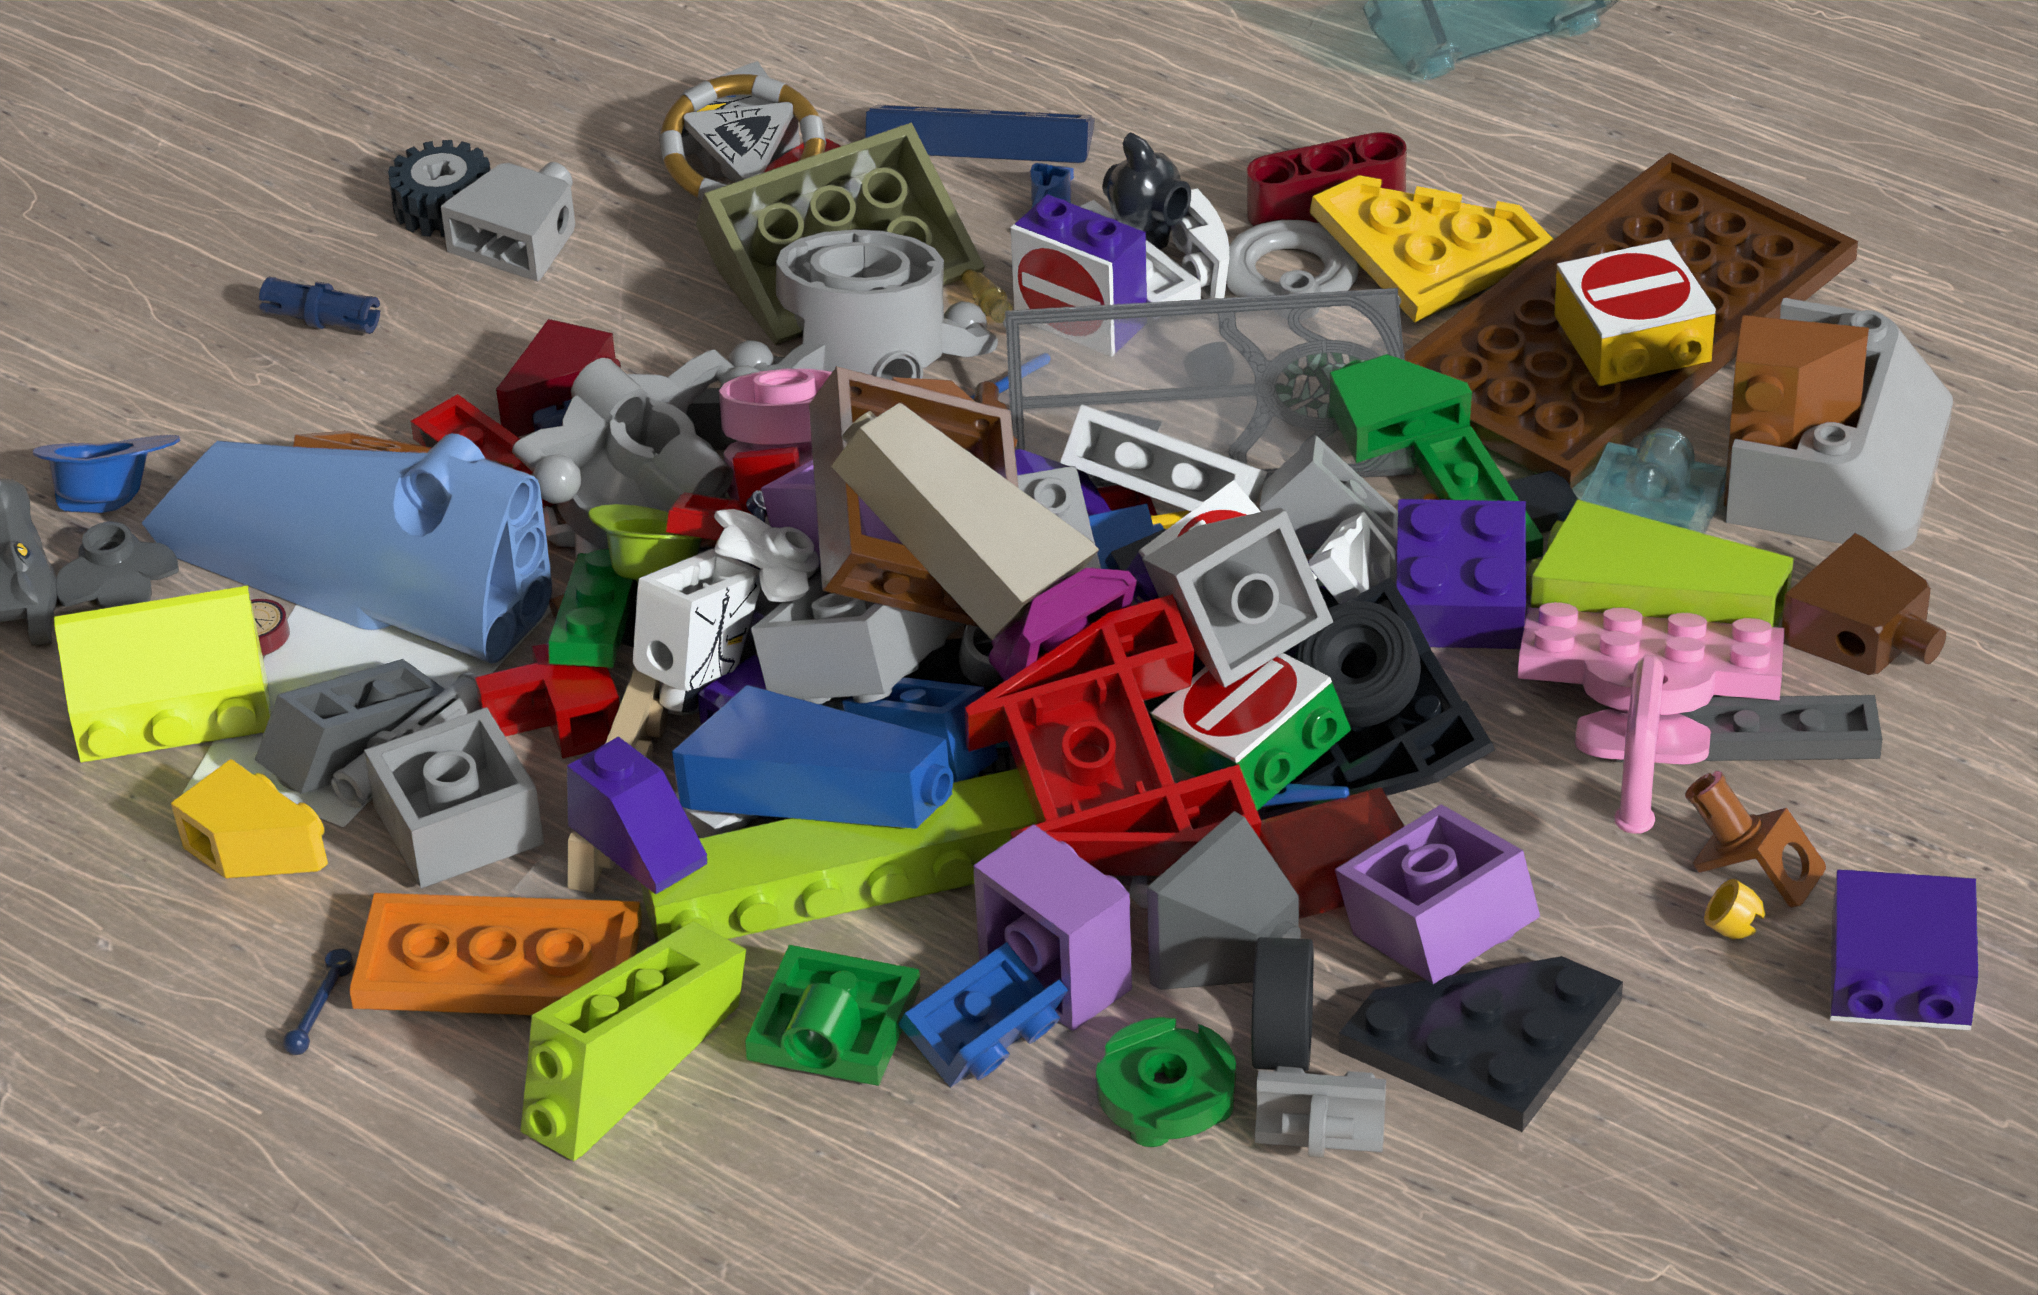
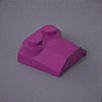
M1085 568L1032 599L1025 609L1021 620L991 641L993 649L989 655V663L1005 682L1109 612L1131 606L1137 580L1129 571Z

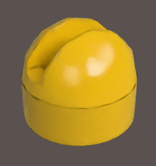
M1729 879L1711 897L1706 907L1704 922L1708 927L1731 939L1746 938L1754 935L1757 931L1750 925L1754 917L1764 919L1763 902L1751 888L1736 879Z

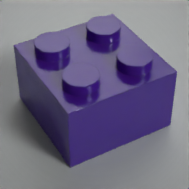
M1398 499L1396 587L1415 616L1430 647L1521 648L1526 610V501Z

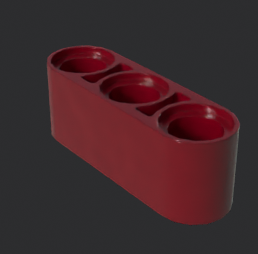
M1375 132L1255 158L1247 167V218L1249 223L1253 227L1277 220H1307L1319 223L1310 213L1312 197L1358 175L1382 179L1380 188L1406 192L1407 147L1405 141L1392 133Z

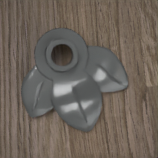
M99 523L84 533L82 544L78 551L79 558L60 569L56 578L57 597L61 605L65 607L96 599L101 609L148 602L152 596L151 581L170 577L179 572L176 555L168 546L162 543L139 542L130 529L122 523Z

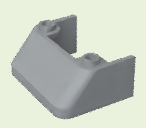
M1783 298L1780 319L1869 327L1862 396H1866V400L1857 428L1836 422H1827L1814 426L1804 432L1797 450L1735 439L1732 446L1726 523L1843 544L1854 533H1857L1883 551L1892 552L1905 549L1913 544L1919 531L1949 429L1953 397L1898 326L1883 314L1872 310L1859 311Z

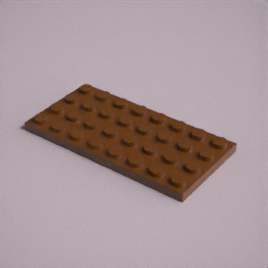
M1669 152L1403 354V358L1405 361L1467 382L1472 391L1470 426L1482 444L1537 474L1552 471L1565 478L1572 489L1737 356L1743 315L1780 319L1783 298L1806 301L1857 259L1858 241ZM1669 239L1716 309L1712 361L1599 386L1554 316L1557 264Z

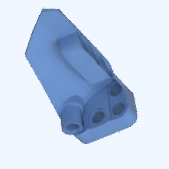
M451 433L445 435L427 453L306 448L216 441L142 522V525L156 543L168 546L174 552L177 559L355 627L377 630L394 626L489 663H497L504 658L540 621L549 606V600L552 595L549 554L538 479L527 473L485 459L480 449L471 440L459 434Z

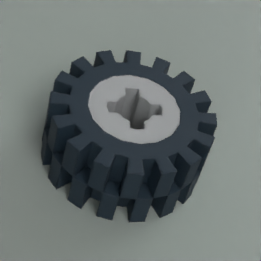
M442 140L441 147H434L433 141L423 143L424 150L419 151L413 146L406 150L407 158L398 155L394 159V166H390L388 171L393 211L397 222L400 225L405 223L406 230L414 233L418 228H421V235L429 237L432 236L434 230H440L441 237H445L441 206L491 170L489 159L484 157L483 151L478 147L471 151L470 143L461 141L457 148L453 147L452 140Z

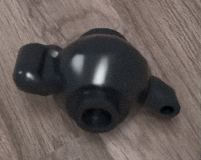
M1130 132L1123 141V151L1127 159L1119 164L1112 165L1107 170L1102 184L1103 193L1107 196L1113 215L1118 222L1146 232V240L1161 250L1168 246L1171 226L1180 223L1187 214L1191 203V188L1187 182L1181 180L1177 167L1168 156L1161 152H1154L1145 139Z

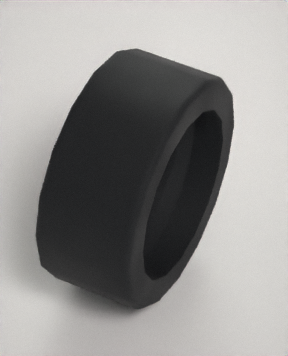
M1259 937L1257 939L1253 974L1251 1031L1252 1066L1255 1069L1275 1070L1277 1066L1302 1068L1304 1071L1309 1070L1314 982V947L1311 939Z

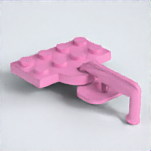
M1546 603L1541 605L1540 608L1528 607L1519 653L1518 679L1583 684L1587 695L1600 704L1612 707L1578 719L1575 745L1580 751L1591 756L1624 760L1620 808L1614 815L1615 824L1624 832L1641 834L1650 830L1655 822L1654 813L1651 811L1654 762L1693 764L1705 760L1709 755L1710 729L1680 713L1694 711L1707 705L1713 695L1780 700L1784 628L1772 627L1770 623L1755 618L1738 619L1733 624L1707 622L1704 617L1692 613H1677L1669 616L1667 619L1642 617L1640 612L1629 608H1611L1604 613L1580 612L1576 607L1566 603Z

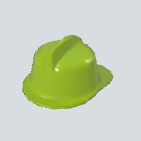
M613 504L591 508L588 513L590 520L606 531L611 564L615 574L623 578L635 580L637 584L639 583V578L698 555L702 538L666 532L669 512L655 508Z

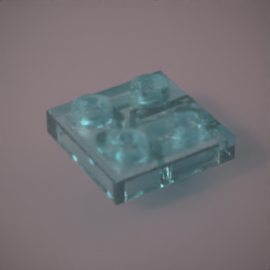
M1658 428L1649 431L1643 437L1639 448L1608 442L1581 500L1705 534L1725 490L1727 468L1695 461L1694 448L1685 436L1671 429Z

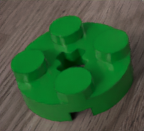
M1158 1017L1135 1022L1122 1028L1110 1038L1105 1045V1056L1100 1063H1097L1096 1092L1102 1110L1116 1125L1130 1131V1136L1135 1143L1144 1147H1158L1167 1143L1169 1139H1180L1199 1134L1217 1123L1226 1121L1234 1111L1236 1061L1228 1043L1218 1033L1203 1025L1198 1024L1197 1033L1189 1029L1176 1028V1018ZM1164 1072L1170 1079L1177 1077L1181 1079L1174 1083L1162 1084L1154 1081V1075Z

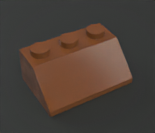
M1742 316L1735 362L1724 506L1727 507L1732 446L1735 439L1797 450L1804 432L1814 426L1827 422H1836L1857 428L1860 417L1869 327Z

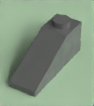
M400 659L278 694L255 761L276 775L277 780L284 787L297 791L300 794L332 785L333 774L360 756L367 749V743L373 736L384 730L391 732L418 711L421 706L427 704L445 689L410 663Z

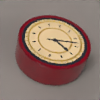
M253 599L251 604L262 656L276 651L285 644L290 635V628L285 609L281 604L269 599Z

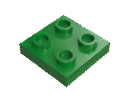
M789 945L746 1037L747 1060L879 1086L903 1031L898 1024L903 1015L912 1009L920 991L919 969Z

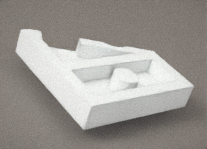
M1365 512L1342 521L1309 560L1311 570L1339 604L1350 600L1391 577L1396 585V551Z

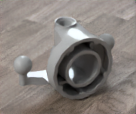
M854 229L822 232L800 238L780 251L776 262V296L786 310L795 314L797 325L803 332V344L792 350L779 364H775L773 354L767 345L758 341L747 340L736 345L729 354L728 361L734 367L749 365L760 371L816 369L833 372L835 367L838 366L889 380L892 377L922 379L923 368H926L940 358L942 353L962 357L989 354L997 348L998 339L987 330L986 316L981 308L974 303L960 301L951 305L944 313V260L935 248L908 236L886 231Z
M714 349L692 358L669 377L650 374H626L611 359H597L588 364L575 379L571 390L572 401L563 418L562 426L540 429L521 438L513 446L512 453L533 472L532 476L538 479L541 498L552 504L557 503L559 513L575 534L599 549H609L606 531L594 524L588 517L591 508L601 505L623 504L655 508L669 512V509L684 492L728 499L729 494L727 490L733 480V469L718 455L709 442L695 434L694 424L686 413L688 406L710 384L719 381L721 388L724 383L739 376L760 372V370L749 365L734 367Z

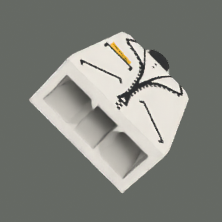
M711 549L639 578L633 664L637 671L663 682L659 700L663 707L676 712L695 711L698 708L697 693L701 691L702 685L734 671L737 667L761 588L760 570L731 557L719 555L715 550Z

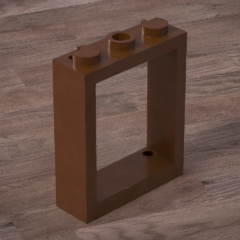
M836 366L809 404L823 591L979 627L903 544L861 534L859 497L831 466L846 447L847 443L842 439V436L853 422L868 411H872L877 417L898 403H901L1018 487L1011 411Z

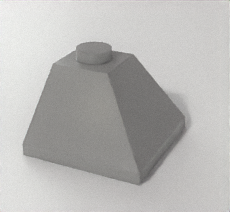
M1282 508L1196 526L1142 558L1159 598L1173 594L1195 653L1218 684L1223 687L1229 686L1333 623L1288 514Z

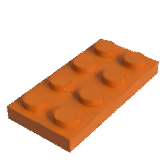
M374 893L349 989L353 1009L533 1015L636 955L642 925L640 901Z

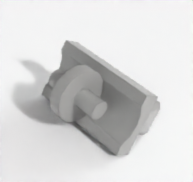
M1277 1066L1274 1071L1259 1070L1257 1077L1255 1143L1308 1147V1156L1318 1158L1324 1157L1325 1148L1382 1152L1384 1144L1386 1079H1376L1373 1073L1348 1071L1344 1076L1306 1074L1302 1068Z

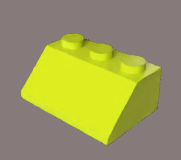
M248 585L54 617L68 713L81 763L265 732L271 715L269 688Z

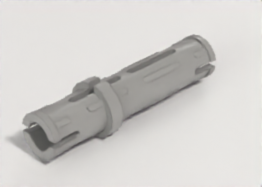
M471 672L461 674L454 683L427 704L421 706L418 711L391 732L384 730L373 736L367 743V749L480 710L475 677L478 676ZM363 752L343 769L336 771L333 774L334 778L331 780L333 790L339 799L353 808L361 807L372 796L365 753Z

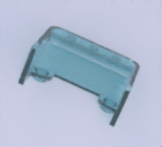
M1370 0L1363 7V11L1371 31L1409 73H1422L1424 80H1431L1453 71L1456 68L1454 63L1564 30H1568L1570 36L1587 33L1601 25L1599 17L1605 14L1619 0Z

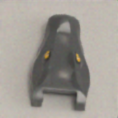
M0 479V622L27 618L28 635L32 646L52 644V621L58 598L56 574L45 555L41 538L31 520L30 500L25 486L13 479Z

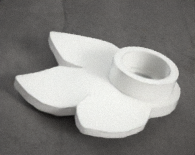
M735 509L716 511L714 517L724 530L717 540L715 552L719 555L739 559L759 567L760 584L768 600L775 602L793 601L802 598L807 593L809 588L807 578L811 577L818 568L819 557L814 551L813 542L806 534L792 527L772 528L756 516Z

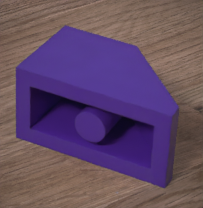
M619 736L567 765L568 826L654 894H658L707 865V853L663 770Z

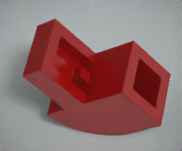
M549 644L531 646L533 664L475 677L479 709L488 708L505 737L550 726L562 759L589 753L604 745L620 707L619 696L607 667L549 664Z

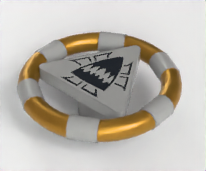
M734 74L705 80L683 93L671 106L665 116L659 136L662 161L672 178L684 190L699 200H703L704 193L727 185L702 177L687 163L681 137L683 127L721 164V171L724 176L733 182H738L765 172L793 115L800 123L804 144L800 160L823 153L825 151L826 139L822 119L813 105L801 93L784 82L762 75ZM732 95H752L773 102V104L699 111L718 98Z

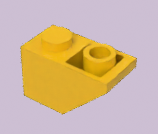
M232 759L171 802L183 849L224 878L317 872L328 865L321 836L324 834V826L315 811L305 803H294L278 792L275 785L265 775L261 773L252 774Z

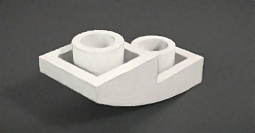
M1197 188L1191 190V203L1183 220L1177 225L1171 226L1173 242L1181 252L1186 254L1182 260V268L1201 281V296L1210 306L1223 305L1229 264L1228 237L1216 210Z

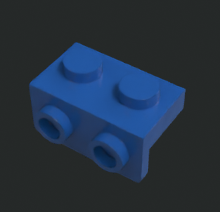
M1006 942L907 1011L898 1025L951 1088L971 1073L978 1081L988 1076L1009 1057L1010 1053L1006 1048L1021 1037L1028 1044H1031L1046 1034L1060 1020L1061 1017L1055 1010L1069 990L1061 980H1057L1045 989Z

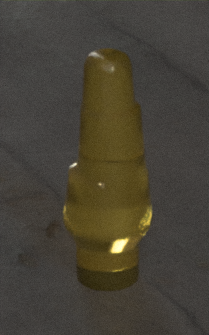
M966 269L962 272L961 279L970 290L973 301L981 308L985 316L991 317L997 323L1006 322V318L1011 317L1013 313V307L1008 302L1006 292L982 273H978L973 269Z

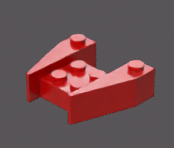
M1173 594L1109 612L965 707V733L968 751L1008 741L1038 823L1035 825L1055 840L1063 841L1070 845L1080 858L1104 875L1160 876L1234 811L1246 818L1260 839L1262 822L1239 764L1175 783L1144 704V700L1191 687L1194 648ZM1030 826L1012 831L1010 833V840Z

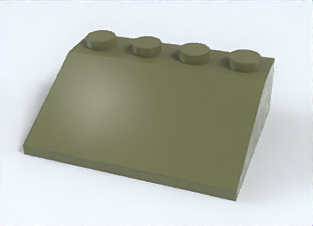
M912 122L704 193L696 222V227L718 272L774 345L803 336V332L797 325L795 314L786 310L776 296V262L781 249L797 239L822 232L854 229L886 231L912 237L935 248L944 260L943 286L979 274L985 268Z

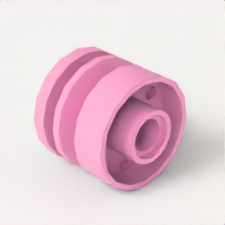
M816 369L768 370L739 376L724 383L719 390L722 430L727 437L737 440V442L730 444L724 452V461L733 469V480L727 490L731 499L739 501L732 461L737 452L797 446L801 466L813 460L809 404L832 373L831 371Z

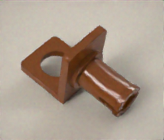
M1715 771L1713 775L1711 773L1705 774L1692 783L1687 789L1685 797L1689 803L1693 804L1713 833L1693 862L1696 870L1704 872L1756 859L1788 906L1791 908L1801 906L1825 872L1826 864L1787 807L1760 815H1749L1720 771ZM1787 844L1797 851L1801 860L1802 871L1797 881L1792 880L1783 867L1782 852Z

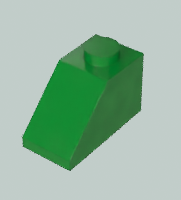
M1388 354L1370 360H1355L1344 365L1341 369L1330 372L1329 408L1356 463L1414 445V440L1470 426L1472 391L1467 382Z

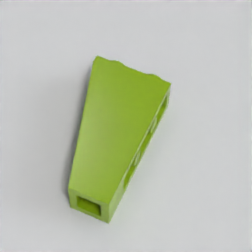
M1577 500L1564 522L1556 521L1548 539L1547 552L1543 559L1535 558L1530 564L1526 575V595L1532 596L1531 608H1540L1543 604L1557 602L1570 604L1580 612L1604 613L1611 608H1629L1640 612L1642 617L1668 619L1673 614L1692 613L1704 617L1707 622L1733 624L1738 619L1755 618L1770 623L1772 627H1778L1783 618L1785 594L1791 589L1794 558Z
M691 922L533 1014L520 1132L572 1161L582 1157L739 1007L746 949L695 922Z

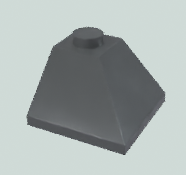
M1235 811L1147 887L1150 984L1159 990L1253 982L1256 942L1259 937L1301 938L1298 894L1246 818Z

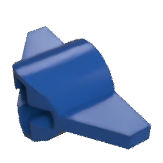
M1043 163L1033 164L1030 170L1032 208L1047 194L1071 203V181L1074 178V169Z

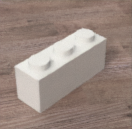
M1082 404L1060 463L1067 466H1076L1078 470L1189 511H1193L1233 480L1250 500L1256 504L1267 471Z

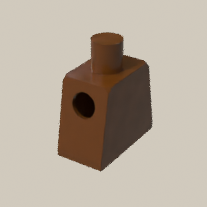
M1854 533L1785 594L1782 619L1784 644L1866 675L1879 674L1902 652L1925 664H1931L1944 647L1946 631L1927 621L1931 590L1927 580L1857 533Z

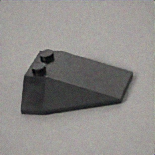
M1391 577L1346 602L1367 601L1382 605L1394 612L1406 624L1417 648L1421 665L1420 679L1414 696L1400 713L1383 723L1367 727L1350 726L1351 730L1289 783L1347 787L1349 789L1348 797L1261 807L1257 810L1262 822L1261 830L1437 783L1496 750L1466 700L1463 701L1432 652L1415 616ZM1300 643L1290 648L1285 654L1298 660ZM1356 650L1346 656L1342 663L1341 671L1350 678L1365 677L1374 670L1377 656L1368 650Z

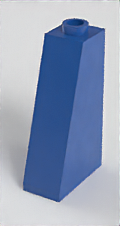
M746 685L672 751L679 802L683 808L690 810L917 829L952 795L953 773L949 768L946 738Z

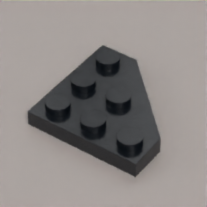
M1559 956L1447 976L1434 984L1425 980L1375 989L1339 1032V1052L1523 1132L1622 1001L1623 981L1566 957Z

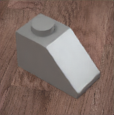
M1316 435L1263 482L1260 509L1262 511L1275 508L1286 510L1303 549H1319L1342 521L1361 512L1366 513L1394 549L1397 547L1398 511Z

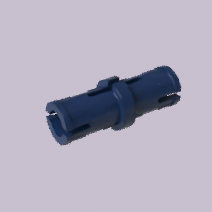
M269 276L264 280L259 293V300L270 301V303L262 302L259 305L262 313L305 320L308 326L323 329L325 325H334L371 334L376 329L380 318L381 310L370 309V307L378 308L380 306V301L377 297L337 291L329 283L317 281L315 286L304 285Z

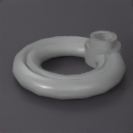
M1277 220L1255 225L1238 234L1230 243L1226 284L1233 294L1247 304L1342 298L1356 282L1359 264L1321 224L1307 220ZM1301 249L1321 258L1324 263V270L1316 277L1302 270L1289 271L1284 273L1280 281L1277 282L1267 279L1258 273L1256 262L1260 257L1272 251ZM1320 310L1307 312L1300 318L1299 323L1313 320L1319 315ZM1292 312L1275 314L1281 320L1288 322Z

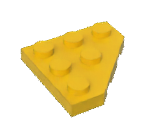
M1360 175L1314 195L1310 208V213L1373 280L1388 295H1397L1398 306L1414 323L1495 285L1554 240L1520 205L1501 201L1496 202L1495 209L1461 203L1462 194L1416 186L1415 194L1380 188L1382 179Z

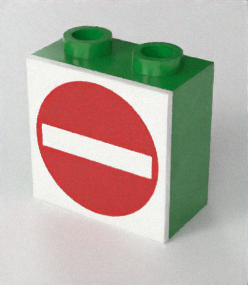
M1284 653L1227 687L1219 685L1207 667H1205L1192 678L1191 687L1176 691L1151 712L1175 766L1197 777L1239 764L1257 810L1351 730L1331 678Z

